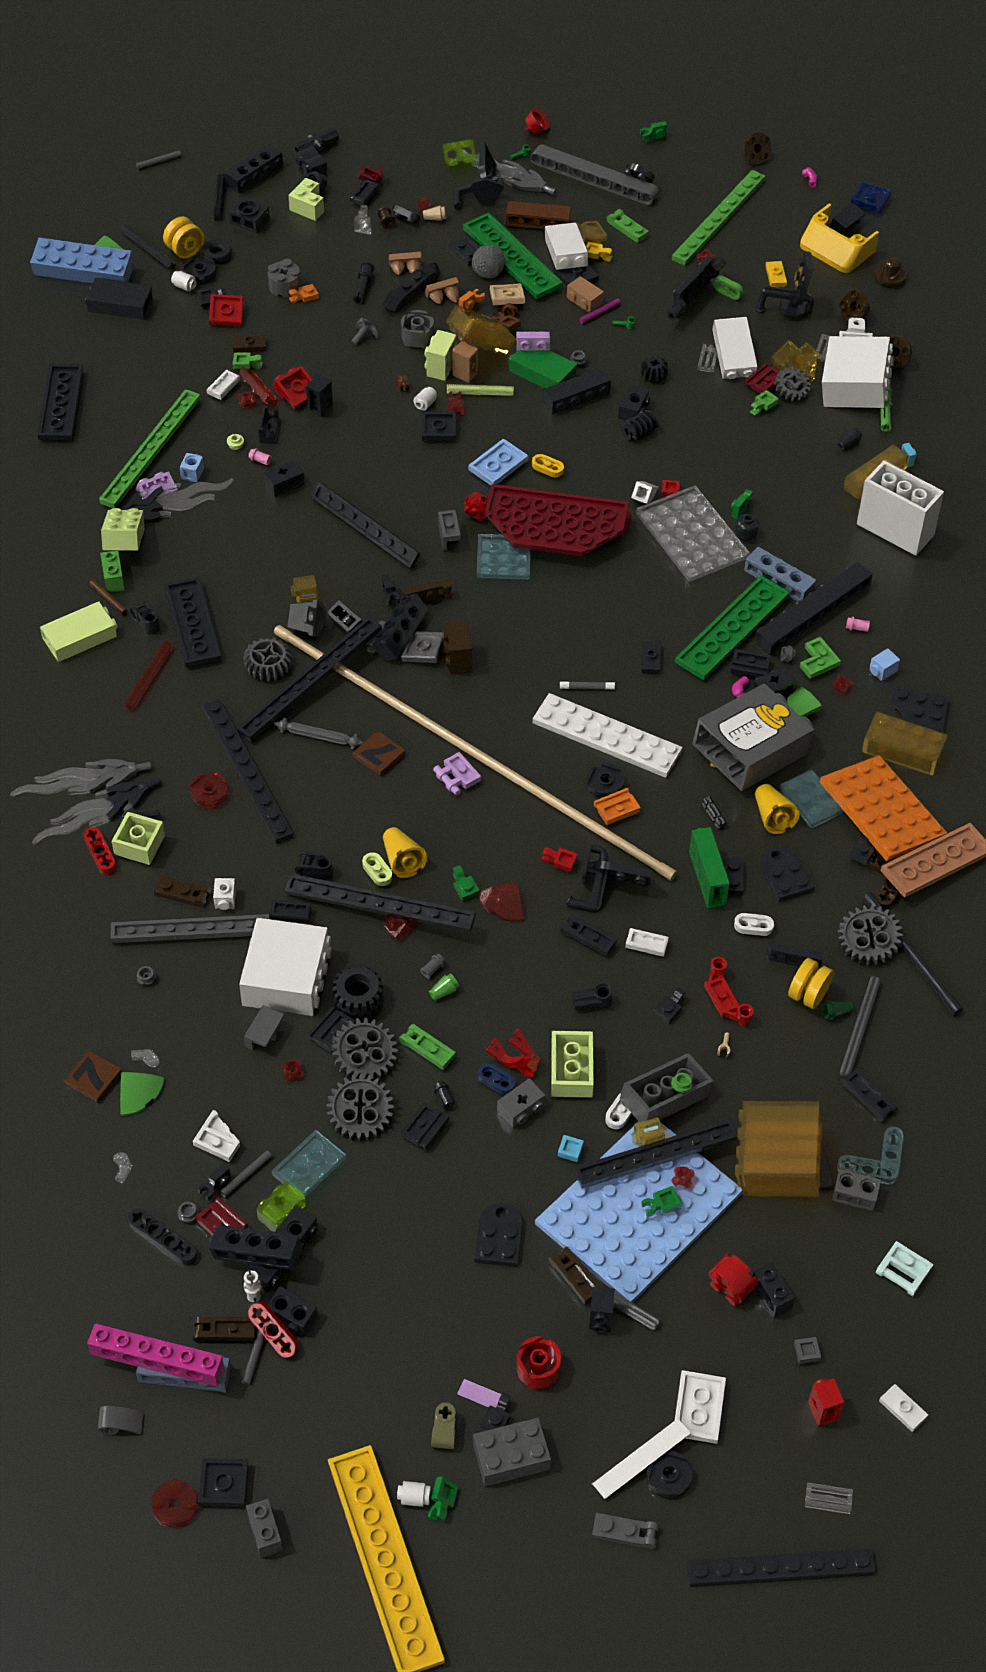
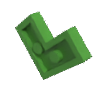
M821 637L805 643V649L812 657L802 661L800 668L809 679L840 666L841 660Z

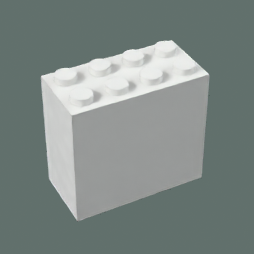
M829 336L822 378L824 407L884 408L885 401H888V391L886 389H890V379L888 378L892 376V368L890 366L893 367V356L890 355L893 353V344H890V337Z
M883 460L865 480L857 525L917 555L935 535L944 491Z
M257 918L239 983L242 1006L261 1008L264 1005L276 1011L313 1016L315 1008L318 1009L320 997H318V993L322 992L324 986L322 977L327 974L328 963H326L327 958L330 959L332 947H330L331 936H328L327 927Z

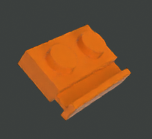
M628 788L594 801V807L598 809V813L606 825L639 813L641 808L633 795L629 793Z

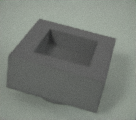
M816 1337L794 1340L799 1364L821 1360Z

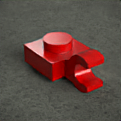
M545 847L541 860L547 863L553 862V867L571 873L578 854L563 848H559L557 852Z

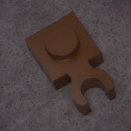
M498 312V317L492 316V322L498 324L499 328L509 333L521 326V321L511 315L504 316L502 312Z

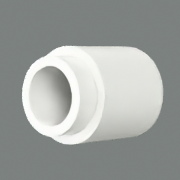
M175 271L171 277V282L174 286L188 292L196 286L195 277L185 272Z
M432 387L424 388L414 397L413 401L416 408L422 411L426 410L436 400L437 393Z
M403 1481V1486L398 1485L397 1499L401 1500V1505L423 1507V1504L429 1505L431 1486H425V1483Z

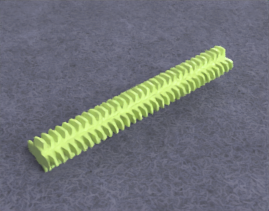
M447 384V394L459 393L460 395L461 393L462 395L463 392V395L464 393L465 395L466 393L467 395H487V393L489 395L490 393V396L491 394L492 396L493 394L494 396L495 394L496 396H512L514 386L513 388L512 386L511 388L510 386L506 388V386L490 385L489 387L488 385L487 388V385L486 387L485 385L484 387L483 385L479 387V385L462 386L461 384L460 387L459 384L458 387L457 384L456 387V384L455 386L454 384L453 386L452 384L451 386Z

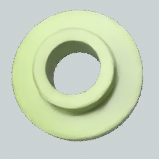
M239 434L230 435L227 438V444L231 449L238 450L243 446L244 438Z

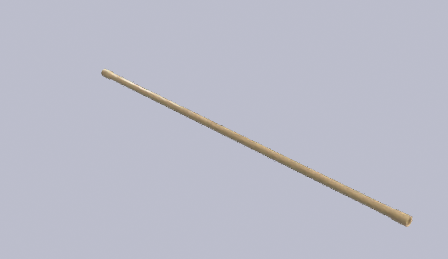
M281 625L276 626L274 629L276 636L293 644L318 660L324 654ZM341 664L334 670L656 870L663 877L670 881L675 878L677 871L659 862Z

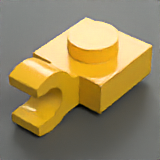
M587 243L586 249L589 258L599 259V257H602L604 261H611V248H603L602 244Z

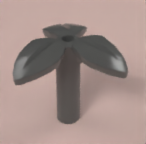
M361 317L356 323L355 328L360 330L352 339L353 344L357 345L367 331H371L375 338L378 339V332L375 326L370 325L371 322L368 319Z

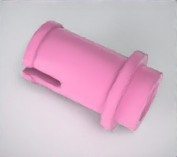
M257 448L251 449L249 452L251 461H257L267 466L270 464L271 455L260 452Z
M853 616L851 618L848 617L846 628H849L850 631L855 629L868 632L870 621L854 619Z

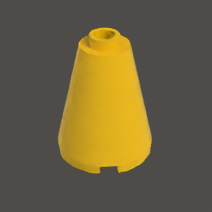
M763 784L756 789L755 797L763 825L769 833L782 834L786 832L785 829L788 827L792 828L799 820L800 812L793 802L769 784Z
M396 827L389 828L384 832L383 841L390 867L394 874L400 878H408L416 875V871L420 867L421 869L425 867L427 853L424 848Z

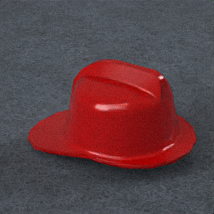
M539 108L532 109L525 119L528 126L526 131L531 130L533 133L539 134L550 128L548 117Z

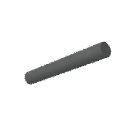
M175 151L136 163V167L141 169L181 157V152Z
M265 1151L227 1184L220 1193L227 1197L272 1157L271 1153Z
M259 1329L242 1379V1383L245 1385H250L265 1339Z

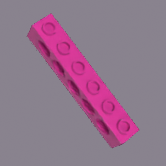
M94 1324L87 1342L90 1355L216 1387L224 1369L221 1355L99 1324Z

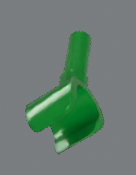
M527 144L523 145L522 151L511 155L510 158L514 159L519 156L529 157L531 148L528 149L529 145Z
M630 316L627 318V321H613L612 325H623L631 330L635 326L636 318Z

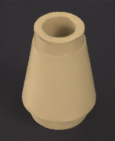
M440 205L423 210L424 220L443 221L447 219L445 206L442 207Z

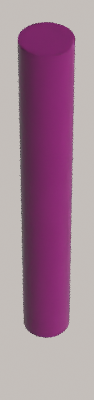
M617 298L579 318V322L584 324L620 305V299Z

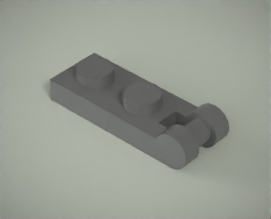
M596 1513L592 1538L655 1549L657 1544L655 1535L659 1531V1524L651 1521L643 1522ZM639 1532H647L646 1537H639Z

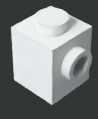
M215 878L213 895L215 909H234L236 896L235 879Z

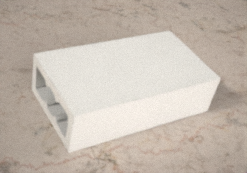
M576 223L545 226V241L556 270L588 266V251Z
M747 317L714 320L712 330L722 378H748L757 370V363Z

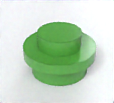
M678 1073L673 1077L671 1084L676 1091L685 1093L691 1090L692 1080L688 1074Z

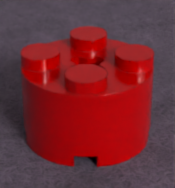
M729 1253L709 1271V1277L712 1280L709 1283L711 1287L717 1292L721 1290L725 1293L727 1301L733 1306L741 1303L756 1288L759 1282L756 1276L752 1278L749 1275L751 1270L742 1260L734 1255L729 1257Z
M538 1336L531 1337L525 1340L518 1350L516 1362L517 1375L531 1390L551 1386L560 1375V1349L550 1339L546 1340Z

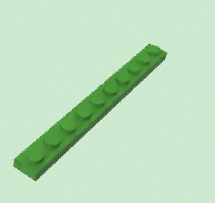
M751 170L672 255V260L686 266L765 181V175Z
M184 390L99 498L100 504L111 508L118 506L200 401V394Z

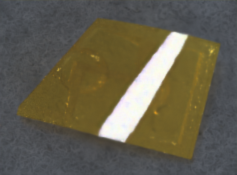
M788 340L769 361L783 371L786 367L789 370L793 367L795 371L800 369V373L805 372L804 377H809L808 381H813L815 379L819 352L807 342L799 349Z

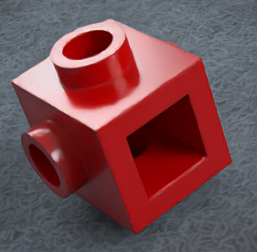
M475 491L471 496L468 495L464 501V512L481 522L487 517L485 509L488 497L478 491Z

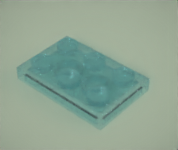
M809 770L780 784V790L797 806L800 815L811 828L843 813V809L821 785L820 779L813 770Z
M315 1130L272 1170V1175L303 1200L346 1159V1154Z

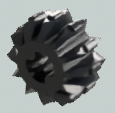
M652 355L651 358L646 357L642 361L641 376L644 377V380L649 379L650 382H658V380L663 381L667 377L668 362L665 361V358H659V355L657 357Z

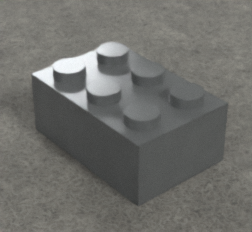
M539 1418L473 1434V1447L484 1486L550 1470L551 1458Z

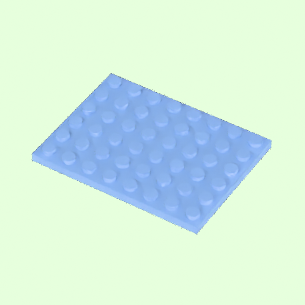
M660 1121L645 1128L638 1122L601 1158L666 1139L676 1134ZM653 1126H658V1129L651 1130L648 1132H644L643 1130ZM697 1152L582 1189L577 1180L535 1220V1224L561 1247H569L582 1265L609 1288L615 1289V1293L633 1303L743 1193V1189ZM673 1186L682 1202L681 1207L665 1214H661L660 1210H657L653 1216L647 1217L646 1210L651 1209V1207H642L641 1201L646 1198L654 1199V1192Z

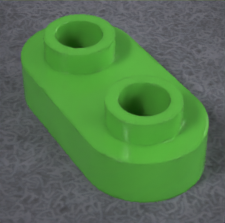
M718 276L713 282L716 291L734 300H738L744 293L740 284L724 276Z

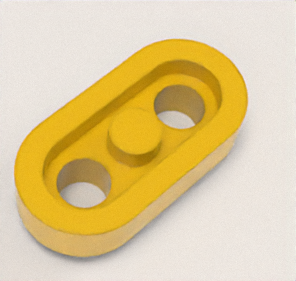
M537 454L532 458V467L536 471L551 477L563 475L564 465L562 462L543 454Z

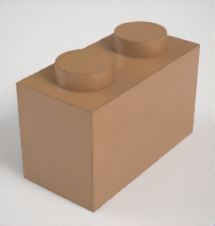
M580 276L567 285V298L591 313L603 305L604 291Z
M461 341L453 348L451 353L452 375L469 383L478 374V348Z

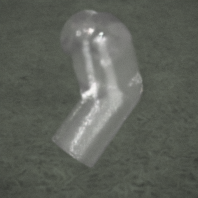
M150 1049L131 1051L132 1060H143L149 1067H156L159 1064L158 1056Z
M119 1152L113 1157V1161L120 1168L114 1179L119 1183H124L132 1165L128 1155L124 1152Z

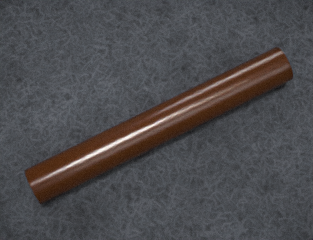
M94 579L90 581L89 585L122 615L128 612Z

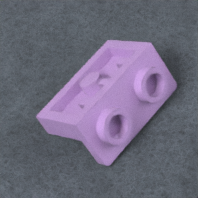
M549 332L516 333L517 350H550Z
M159 472L151 479L144 478L140 480L136 490L145 499L161 486L164 492L156 498L158 500L176 493L177 487L169 472Z

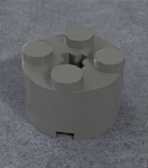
M284 259L268 266L270 292L275 296L279 294L283 295V297H291L289 291L291 289L297 290V288L301 287L300 269L290 259Z
M422 310L410 311V314L407 316L405 314L401 319V337L404 345L407 347H429L431 338L434 336L433 317H430L429 313Z

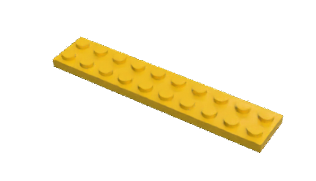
M371 1445L328 1459L339 1498L397 1672H421L445 1663Z

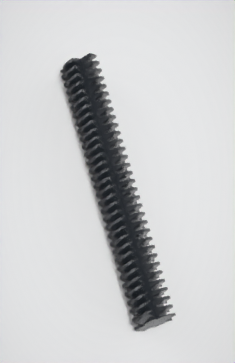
M225 173L217 175L213 212L214 220L222 219Z

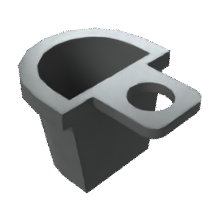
M314 599L313 602L290 604L287 627L309 633L308 635L312 637H320L325 630L327 619L324 604Z

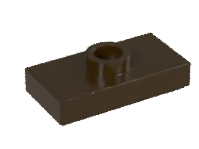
M265 335L232 337L233 352L266 351Z

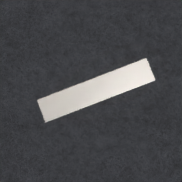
M676 1419L592 1483L604 1499L691 1432L679 1419Z

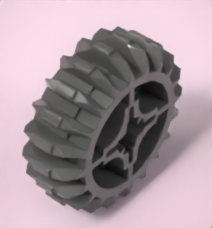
M267 636L265 640L260 638L258 642L253 641V645L248 644L243 660L249 675H253L255 679L260 677L261 681L263 679L270 681L272 678L277 680L278 676L283 678L284 673L288 674L292 666L293 655L287 643H283L282 639L277 641L275 637L269 639Z

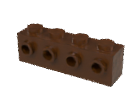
M508 201L506 226L545 229V226L570 223L571 207Z

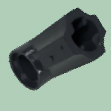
M601 983L593 989L572 992L575 1010L596 1006L601 1009L608 1008L612 1004V988L606 983Z

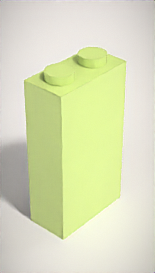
M100 602L40 626L42 638L58 662L117 637L116 629L118 628L116 621L110 618L107 608L102 607Z

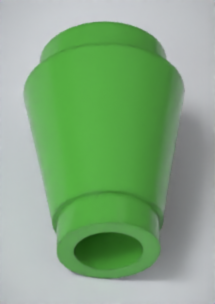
M452 974L444 975L428 992L436 1001L457 991L456 988L459 987V984Z

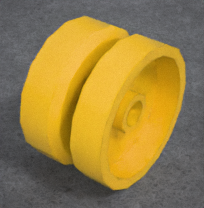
M184 216L173 219L167 225L163 234L165 245L183 259L191 258L197 254L203 246L205 239L203 231L197 225H194L189 218Z
M807 958L794 976L788 996L796 1001L804 997V1005L814 1010L824 998L833 979L834 971L826 966L818 970V962Z

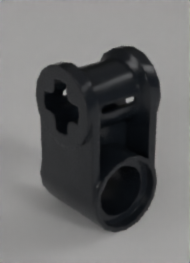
M144 601L142 605L130 609L133 619L147 634L159 632L158 614L148 601Z
M308 851L300 853V861L295 866V872L298 875L322 880L330 879L333 876L332 860L328 855Z

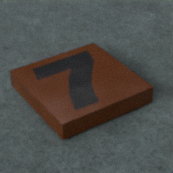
M377 731L358 747L352 755L356 760L381 776L405 755V749Z
M88 1050L64 1079V1084L98 1103L120 1076L122 1069Z

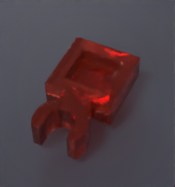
M450 391L449 400H447V411L456 412V416H464V399L462 400L461 391H459L458 396H453L452 391Z

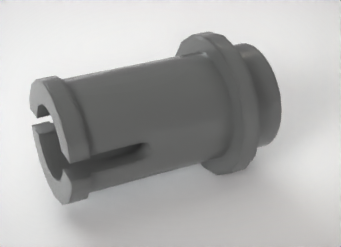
M440 954L433 955L432 959L420 971L429 979L439 968L444 967L446 961Z

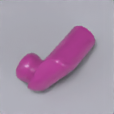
M807 167L802 171V174L805 178H810L809 186L814 188L816 187L818 176L812 168Z
M743 676L733 684L732 692L736 698L745 694L743 691L744 687L749 684L747 677Z

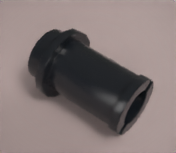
M441 1081L434 1085L433 1092L437 1094L443 1109H448L455 1104V1101L448 1090L449 1085Z

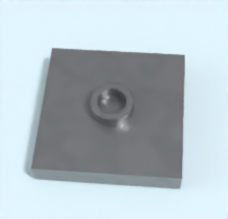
M414 631L403 650L402 661L437 663L444 642L443 632Z

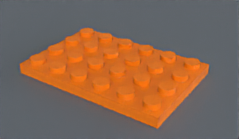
M880 755L822 776L819 781L886 861L907 854L947 834L944 828Z

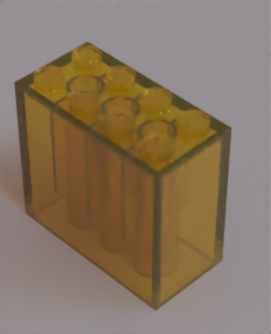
M743 1101V1109H739L741 1127H738V1140H740V1146H737L736 1149L739 1165H735V1176L738 1177L737 1184L738 1187H741L743 1196L819 1197L822 1117L819 1102Z

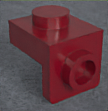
M362 165L358 179L362 181L366 179L374 183L381 182L384 173H382L383 166L380 165L376 171L366 165Z

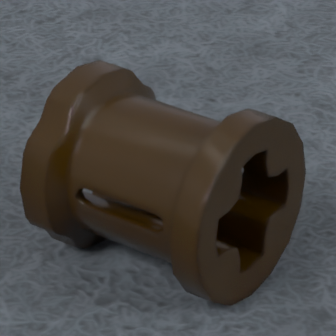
M385 206L378 210L377 215L381 219V225L384 228L391 227L395 220L391 216L390 208Z

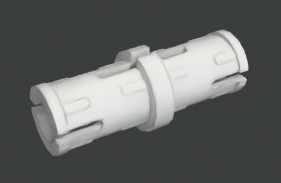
M251 1271V1275H249V1272H246L244 1275V1290L247 1293V1299L250 1302H254V1298H256L257 1302L261 1298V1283L258 1280V1274L255 1271Z

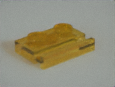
M598 221L582 222V224L576 223L585 243H587V240H591L594 243L607 241V234Z

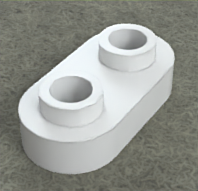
M741 913L736 916L734 928L742 934L767 936L772 933L774 927L773 919L766 915Z
M621 1093L606 1113V1124L612 1129L622 1128L632 1115L620 1100Z

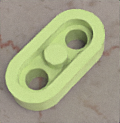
M377 853L366 854L362 859L364 870L370 878L379 886L390 884L392 881V871L381 856Z

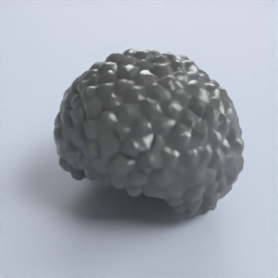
M497 245L481 246L472 258L473 270L482 278H496L502 272L505 264L504 252Z

